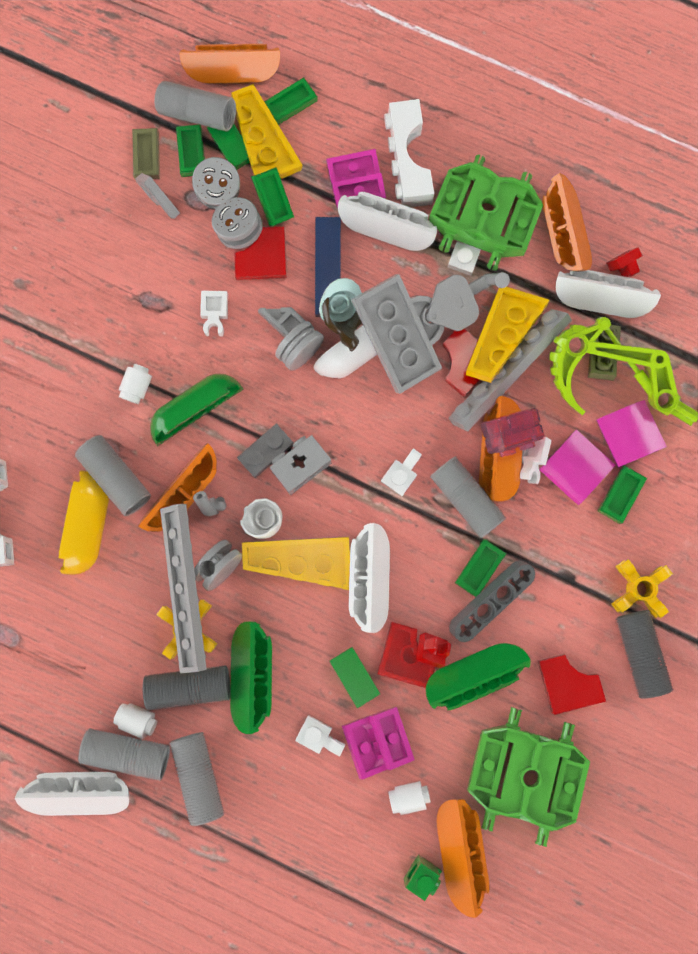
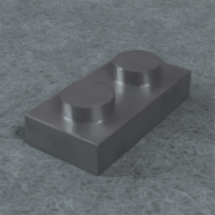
M276 423L240 454L237 459L256 478L272 464L271 461L282 452L285 453L291 448L294 442Z

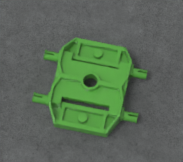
M476 155L473 163L470 162L448 170L431 211L429 221L433 226H437V230L443 235L439 246L441 251H443L446 244L444 252H449L453 240L460 241L491 253L492 255L487 267L491 269L495 261L492 270H497L502 257L524 256L543 203L530 184L532 174L529 173L526 181L525 178L528 172H523L520 180L513 177H499L489 168L483 167L485 162L484 156L481 157L478 164L480 155ZM471 181H474V185L472 187V190L470 192V195L468 197L460 220H457V216L459 214V211L461 209V206L463 204ZM518 197L504 237L500 236L514 198ZM489 203L494 207V210L487 211L482 207V204Z
M511 707L506 725L481 731L467 791L485 808V816L481 828L493 831L496 815L499 816V814L518 818L538 825L539 830L535 843L547 847L550 831L576 823L590 761L571 741L575 727L574 724L564 722L561 737L559 740L521 730L518 724L522 710ZM511 742L513 746L499 798L496 797L508 745ZM529 770L536 771L538 775L537 781L533 785H527L523 780L524 774Z

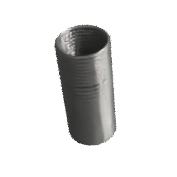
M649 610L622 615L615 619L617 620L616 623H618L620 636H622V644L625 647L627 661H629L632 671L631 674L634 676V684H636L635 687H637L636 689L641 699L659 697L669 694L674 690Z
M222 665L219 667L206 668L207 670L180 674V671L145 675L142 684L145 708L149 711L177 706H190L193 704L198 705L199 703L229 701L231 688L228 668L226 665Z

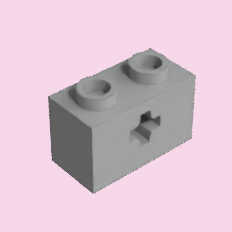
M312 435L308 438L305 436L301 437L292 445L294 449L287 454L284 452L280 453L271 461L273 463L270 466L272 473L290 496L332 464L330 457ZM297 458L300 461L304 460L305 467L302 469L299 466L293 468L295 466L294 460Z

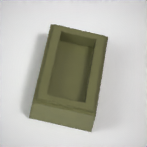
M132 129L134 179L136 180L141 173L151 176L152 179H160L158 129Z

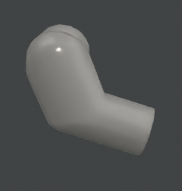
M204 491L197 492L193 497L200 511L205 516L219 514V511H224L227 507L223 497L216 499L214 497L208 498Z

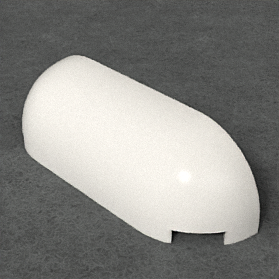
M359 192L358 196L347 197L344 195L338 203V213L343 223L351 230L412 251L426 249L435 240L437 226H433L428 220V215L422 211L366 192Z
M570 270V273L560 271L556 280V293L559 299L567 306L625 318H636L649 313L657 305L661 297L657 289L651 291L644 287V281L591 270L582 272Z
M364 326L354 331L359 339V344L354 351H349V348L340 341L316 361L313 367L314 370L321 376L340 379L348 376L375 357L377 353Z
M370 523L363 526L364 529L358 534L356 539L353 538L350 547L349 612L362 631L376 633L383 628L389 610L390 545L383 527L376 523Z
M112 772L43 773L37 775V779L30 782L24 788L21 787L15 796L17 804L24 810L46 816L108 815L121 812L129 805L127 785L117 777V774Z

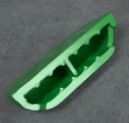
M219 373L205 377L161 406L154 413L150 423V433L153 441L158 447L242 391L243 387L235 378L226 374Z
M251 621L243 622L237 627L231 644L230 709L235 726L244 734L258 732V728L263 723L265 717L270 716L272 707V641L270 636H266L259 623Z
M501 643L490 646L442 667L433 673L426 685L427 700L433 709H436L437 706H446L447 710L459 708L520 679L518 674L525 667H530L531 659L522 648L513 644Z

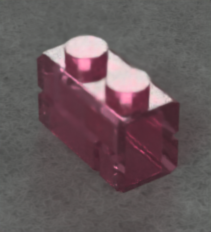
M538 409L522 410L482 422L481 428L483 436L486 437L485 444L488 453H499L500 457L515 454V448L517 447L520 450L536 447L535 441L545 437L542 425L539 424L541 420Z

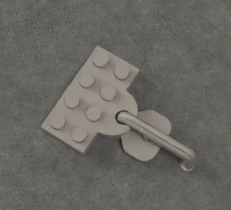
M503 272L488 273L468 284L463 276L452 275L436 285L433 297L431 298L419 295L410 297L400 274H395L351 299L395 392L400 394L441 370L442 366L432 345L440 339L444 327L460 331L473 324L479 315V307L474 295L491 285L505 288L508 286L510 278L508 274Z

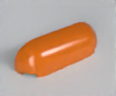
M267 44L196 45V51L182 49L179 52L181 65L185 72L192 79L201 83L263 82L275 74L280 63V49H267Z
M558 173L550 180L552 183L546 192V196L543 195L542 199L556 261L569 271H586L592 266V254L579 199L568 178Z
M499 396L490 414L486 413L483 421L479 485L484 488L490 500L507 501L516 494L520 485L524 418L519 406L512 399Z
M208 443L188 462L148 510L138 527L149 532L163 531L160 509L176 504H186L188 510L194 502V495L199 491H203L208 486L217 471L215 451Z
M452 799L445 801L437 813V830L446 889L452 903L461 913L468 917L476 918L483 911L480 907L485 893L489 894L490 888L480 820L477 811L472 810L466 803V800Z

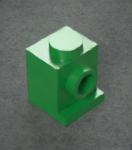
M418 854L403 878L405 888L425 901L429 894L433 896L441 882L439 877L442 870Z

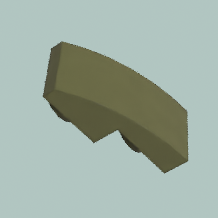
M611 325V331L620 342L621 326ZM605 331L596 339V342L614 344ZM590 354L588 378L614 381L617 376V360Z

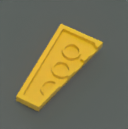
M254 84L231 92V97L236 103V118L253 174L257 175L277 167L279 176L283 179L301 171L303 166Z
M510 287L499 288L468 365L466 375L491 383L548 306L549 299Z
M349 537L242 542L243 570L349 590Z

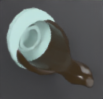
M341 278L330 283L324 291L320 301L319 312L326 326L338 334L341 343L352 352L359 344V339L354 331L362 322L351 299L362 294L359 285L352 279Z

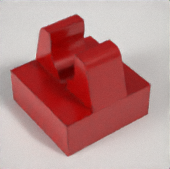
M636 247L606 262L610 272L618 270L622 276L632 277L640 272L637 259L643 255L639 247Z
M426 632L420 634L417 661L436 668L444 667L446 658L450 655L451 643L448 640Z

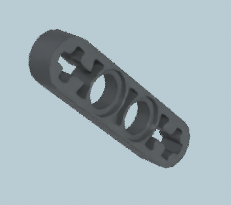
M520 560L512 563L452 619L449 625L451 634L460 642L472 640L531 585L535 578L534 568ZM520 570H523L524 576L520 578ZM510 579L515 584L514 586L508 582ZM502 586H507L506 595L498 598V589ZM482 604H487L488 610L486 614L478 616V608ZM472 616L477 621L473 623L469 617ZM464 624L466 630L461 632L460 627Z

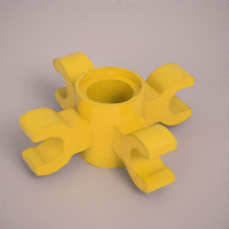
M629 559L623 560L615 566L618 572L628 581L626 593L611 603L618 613L620 611L623 613L636 601H643L654 618H662L669 612L666 606L656 597L658 584L673 574L667 565L660 566L649 576L643 577L638 574ZM640 582L646 586L644 596H641L637 591V586Z
M201 599L198 604L200 621L212 607L204 599ZM162 606L156 615L173 626L174 638L166 646L162 654L171 660L178 654L173 611L167 606ZM202 633L204 650L210 653L218 643Z

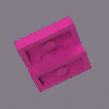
M376 149L326 159L337 209L339 200L344 195L347 197L358 196L359 192H366L386 199Z
M645 400L596 419L618 468L667 447Z
M576 429L558 450L551 455L546 465H543L539 470L577 505H580L612 470L615 464Z
M397 707L342 725L359 779L363 780L382 771L392 770L415 760Z

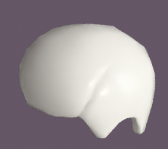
M267 498L256 499L244 508L243 519L240 520V524L245 533L257 539L270 538L281 527L283 518L281 508Z

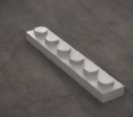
M554 309L545 313L535 327L526 334L491 383L483 381L473 389L472 393L463 403L456 407L455 411L448 418L452 424L468 432L496 402V399L505 393L550 345L555 337L572 321L569 314Z
M176 504L162 508L160 511L181 674L207 669L188 524L189 518L186 504Z

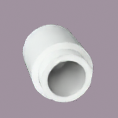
M134 364L133 368L127 367L119 387V391H121L119 397L139 404L140 400L144 399L152 378L148 374L149 369L138 364Z
M122 703L115 714L113 723L118 725V729L144 739L147 735L151 736L153 734L157 720L154 719L155 713L132 703L128 705Z
M421 781L396 786L395 790L389 791L393 814L400 813V815L427 810L426 803H431L427 785L422 786Z

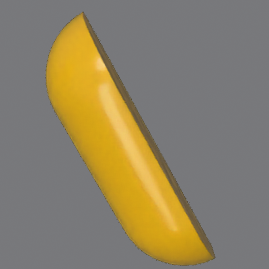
M85 470L79 471L80 481L73 482L60 543L59 558L64 559L60 572L67 575L83 573L96 562L109 503V497Z

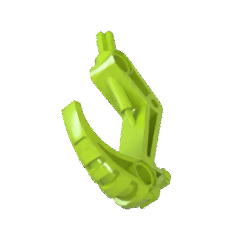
M599 317L594 325L588 327L570 325V328L564 330L559 337H555L553 342L557 347L555 352H550L549 359L553 361V366L550 367L551 375L555 377L553 382L556 388L559 389L562 398L581 415L586 411L577 404L573 397L571 378L578 362L586 353L628 362L635 372L634 377L647 393L648 402L652 408L666 416L672 414L689 426H692L698 420V412L680 401L681 397L677 393L670 358L665 351L621 345L611 331V322L606 317ZM605 331L614 344L596 342V339ZM578 337L581 341V347L578 351L572 352L569 348V343L573 338ZM636 364L643 365L645 367V372L643 371V369L639 370ZM666 393L668 395L667 403L659 406V396Z

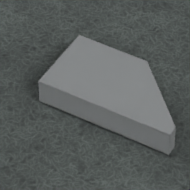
M141 173L136 178V182L156 205H160L171 219L180 214L151 176Z
M281 307V309L260 308L258 310V313L283 337L297 325L305 322L292 307Z

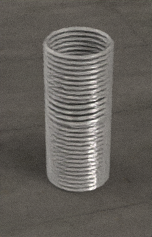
M162 81L155 92V109L160 115L223 131L230 130L235 121L236 103L232 97L168 81Z
M102 435L92 437L78 448L75 457L120 512H122L123 516L135 513L148 502L151 494Z
M455 456L436 470L430 478L441 489L440 491L450 499V502L461 513L467 524L473 528L472 530L478 534L479 538H482L503 522L506 516L490 500L484 489L480 487L481 485L477 484V481L473 479V476L468 473L469 471L463 467L457 456Z
M90 728L82 739L78 761L80 764L91 767L96 766V768H104L110 771L115 770V772L118 771L123 774L129 773V775L142 776L148 779L153 778V780L160 781L167 767L170 746Z
M203 732L184 736L169 743L171 745L170 750L173 753V761L176 764V771H178L177 774L182 789V797L185 800V808L188 811L189 825L191 826L206 824L224 815L223 804L220 801V793H218L214 770H212L211 760H209V749H207L206 738H204Z

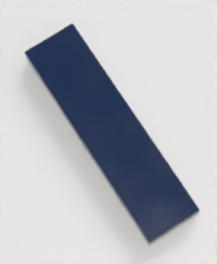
M315 217V317H321L319 307L324 291L330 283L341 279L340 217Z

